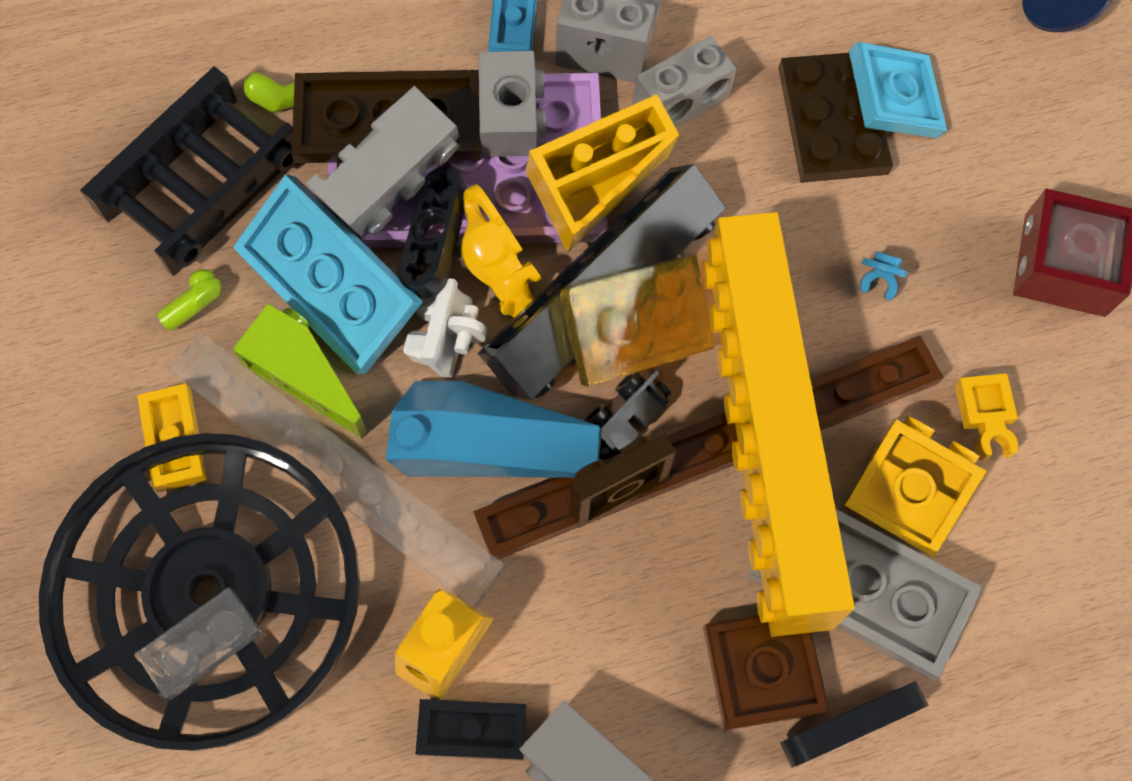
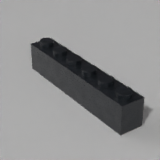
M695 164L670 168L477 353L513 396L532 400L550 391L556 383L555 376L566 365H572L581 360L589 351L588 344L599 333L607 332L613 328L622 317L620 312L630 302L637 301L648 294L653 288L652 281L662 271L677 265L685 255L683 250L693 240L704 237L714 228L715 222L713 220L726 208Z

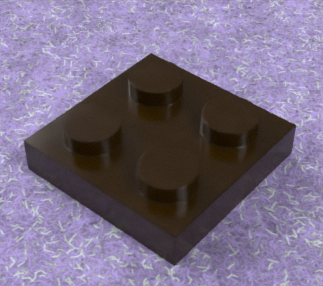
M666 433L653 440H650L648 436L640 437L622 449V456L607 464H604L602 460L594 461L575 474L576 480L572 481L570 486L569 512L578 528L667 482L676 450Z

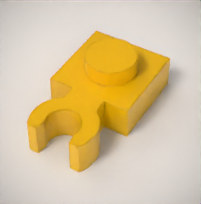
M1007 373L959 378L954 387L964 430L978 428L980 435L975 442V453L980 456L978 459L986 461L992 456L990 441H995L1001 445L1005 459L1014 456L1018 452V441L1016 436L1006 428V425H1012L1018 420Z

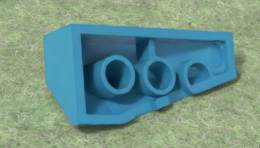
M414 381L392 410L386 460L407 477L575 478V474L580 469L594 461L600 460L602 429L598 425L463 381Z

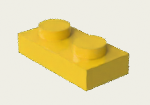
M186 383L137 395L145 447L174 437L199 434L192 391ZM203 454L182 457L157 465L149 470L152 488L158 493L208 480Z

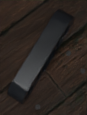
M439 167L426 175V181L419 191L398 274L401 282L421 299L431 298L440 293L445 287L465 213L463 197L468 187L458 172L451 167ZM437 223L445 224L444 230L439 237L430 241L424 240L426 231L432 225ZM428 266L431 269L430 272H426ZM417 275H421L420 280L416 279Z
M914 681L781 741L780 745L791 768L915 713L929 706L917 681Z

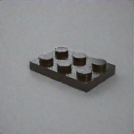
M849 52L781 58L778 70L800 182L889 175L893 163L886 132L884 130L865 128Z

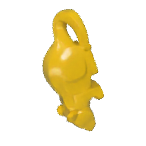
M474 184L465 190L463 197L468 224L462 238L461 255L465 266L471 274L489 286L496 297L501 300L498 305L499 311L503 315H511L515 318L535 299L530 292L529 281L538 282L542 278L530 261L521 264L516 255L523 250L482 188L478 184ZM479 206L488 215L490 221H487L486 218L482 215Z

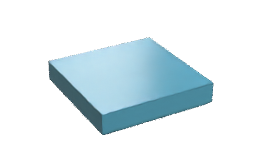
M857 42L849 50L865 128L930 138H938L947 131L928 54Z

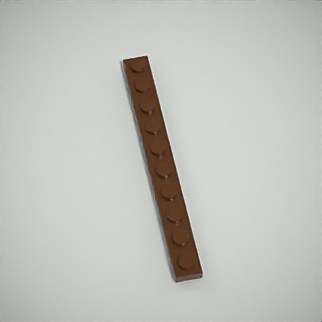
M916 337L810 379L820 431L937 385L942 380L943 375L922 337ZM725 413L667 435L676 450L667 482L596 520L734 466L732 442L738 441L735 423L728 424ZM622 453L603 460V463L607 464L622 456ZM559 477L473 511L492 562L578 528L569 512L571 482L576 480V478Z

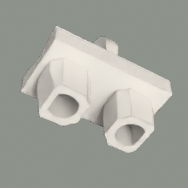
M448 279L443 290L437 295L421 299L423 303L416 310V314L423 321H430L427 332L411 331L407 334L403 348L404 353L413 362L428 365L440 377L453 378L459 353L468 354L470 343L485 341L488 333L487 326L477 321L479 308L472 305L473 300L469 296L458 290V282L455 279Z

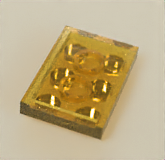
M687 255L560 289L579 379L583 386L590 387L715 349L697 255Z

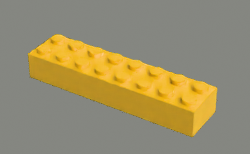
M778 212L718 218L714 237L707 239L708 260L702 262V277L705 289H712L715 304H710L709 306L710 326L712 333L720 332L722 348H718L716 353L717 368L720 378L727 377L730 394L724 395L725 416L728 424L735 423L738 441L732 442L733 464L736 472L743 471L746 489L740 490L741 512L744 520H751L754 539L748 541L749 561L752 570H760L763 590L757 591L756 595L759 618L761 623H769L771 637L834 630L855 607Z

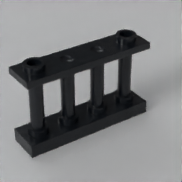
M215 66L80 189L94 211L108 223L118 213L123 212L158 240L161 244L154 252L165 269L173 276L183 267L194 263L199 257L202 248L281 171H286L294 165L291 154L293 126L287 122L274 135L267 132L234 106L237 99L227 75ZM217 120H224L260 148L242 166H239L201 136ZM185 150H191L227 179L209 198L168 167ZM152 181H158L194 210L176 230L135 198Z

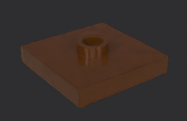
M759 615L708 623L703 626L724 731L830 712L812 633L771 637L769 623H761Z

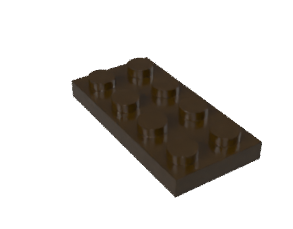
M479 70L295 73L291 151L294 163H342L343 161L338 157V154L349 144L356 148L373 131L371 124L414 86L458 128L459 137L455 142L459 146L447 161L481 160Z

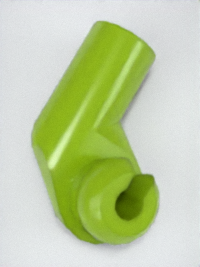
M255 72L246 77L244 93L250 101L270 112L277 113L294 106L295 82L282 86L262 73Z
M200 269L192 273L189 278L191 288L157 312L159 321L166 329L170 331L175 330L219 297L221 283L218 279H215L213 272L207 269Z

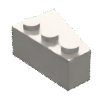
M415 86L371 124L373 131L356 148L349 144L338 154V157L343 162L325 180H322L315 174L305 183L362 238L368 232L375 235L382 230L393 216L389 210L399 199L403 197L407 201L412 198L426 181L422 175L435 162L439 166L444 164L459 146L455 142L459 137L457 126Z
M564 700L519 749L531 763L525 772L533 781H653Z

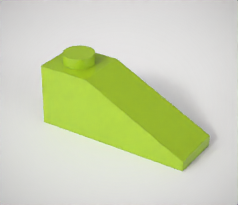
M267 303L232 349L243 367L362 439L367 432L363 420L308 329L309 322L290 308H286L282 312Z

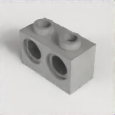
M709 36L636 75L632 105L657 94L676 128L729 99L737 68L714 38Z

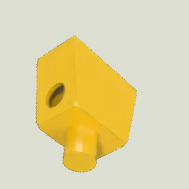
M439 588L399 645L395 653V674L433 700H441L494 619L452 591Z

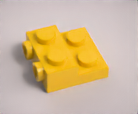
M908 416L904 423L893 419L869 458V463L844 502V505L934 558L987 471L975 465L980 457L979 455L952 441L949 448L930 439L935 430L913 417Z

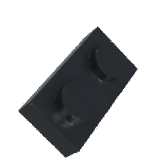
M420 699L415 754L417 756L524 761V755L519 749L525 743L526 704Z

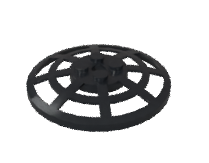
M203 433L180 436L149 445L118 461L95 479L73 503L55 532L44 561L39 588V625L46 655L58 681L76 705L99 725L129 741L158 749L200 751L228 747L259 736L288 719L315 695L333 672L348 644L357 615L360 589L358 552L349 523L334 496L311 470L290 454L265 442L230 434ZM210 453L225 454L221 485L207 484L187 487L159 498L143 475L144 472L157 465L182 457ZM246 458L263 461L287 473L304 486L316 500L291 519L283 509L270 499L252 490L242 488ZM125 486L142 511L134 516L118 534L106 555L104 563L73 558L72 555L77 542L92 517L114 493ZM218 501L213 528H199L183 533L170 512L193 503ZM239 504L262 513L274 522L279 530L254 547L243 537L234 533ZM327 517L336 531L343 554L346 582L344 600L315 597V566L309 545L304 536ZM152 525L165 545L153 557L146 571L122 567L124 559L133 544ZM290 547H292L299 567L300 595L271 591V577L267 564ZM206 577L217 578L220 584L218 597L209 604H198L194 596L196 585ZM66 578L98 584L96 594L97 618L106 647L76 663L70 651L64 626L63 592ZM116 587L142 592V606L147 622L124 636L120 632L116 617ZM266 612L294 615L293 623L284 640L265 659L251 635L261 624ZM310 618L339 621L335 638L321 664L303 687L288 698L274 672L283 666L295 651L307 630ZM160 638L167 644L183 650L175 682L169 681L150 671L138 661L134 654ZM233 649L247 671L246 674L223 683L205 686L197 685L206 654H216ZM119 665L139 685L158 695L169 697L159 730L143 726L118 713L96 694L88 682L114 666ZM256 687L270 711L255 721L230 730L199 735L181 734L192 701L207 702L226 699Z

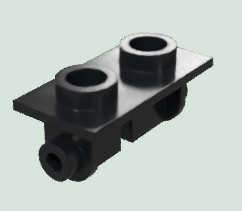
M658 369L643 372L635 370L629 373L616 386L615 390L618 395L607 407L605 404H601L584 419L585 422L598 425L602 429L600 460L603 461L621 454L622 449L640 435L628 422L631 417L642 428H646L669 405L668 397L672 394L670 389L660 381H657L655 384L652 382L661 373Z

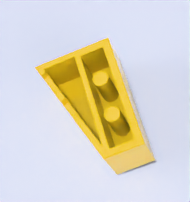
M657 94L529 151L526 174L567 253L669 157L679 134Z

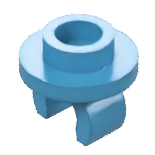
M877 251L874 254L873 260L863 257L861 264L873 267V269L862 276L859 285L860 291L867 293L874 279L883 278L887 284L883 298L891 301L898 289L894 274L907 278L909 271L900 269L903 259Z

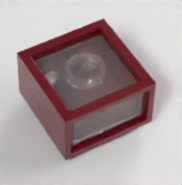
M1046 188L1025 214L1013 295L1106 317L1131 292L1132 208Z

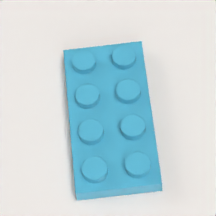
M285 174L233 246L238 254L281 298L309 322V326L356 374H366L423 303L296 176Z

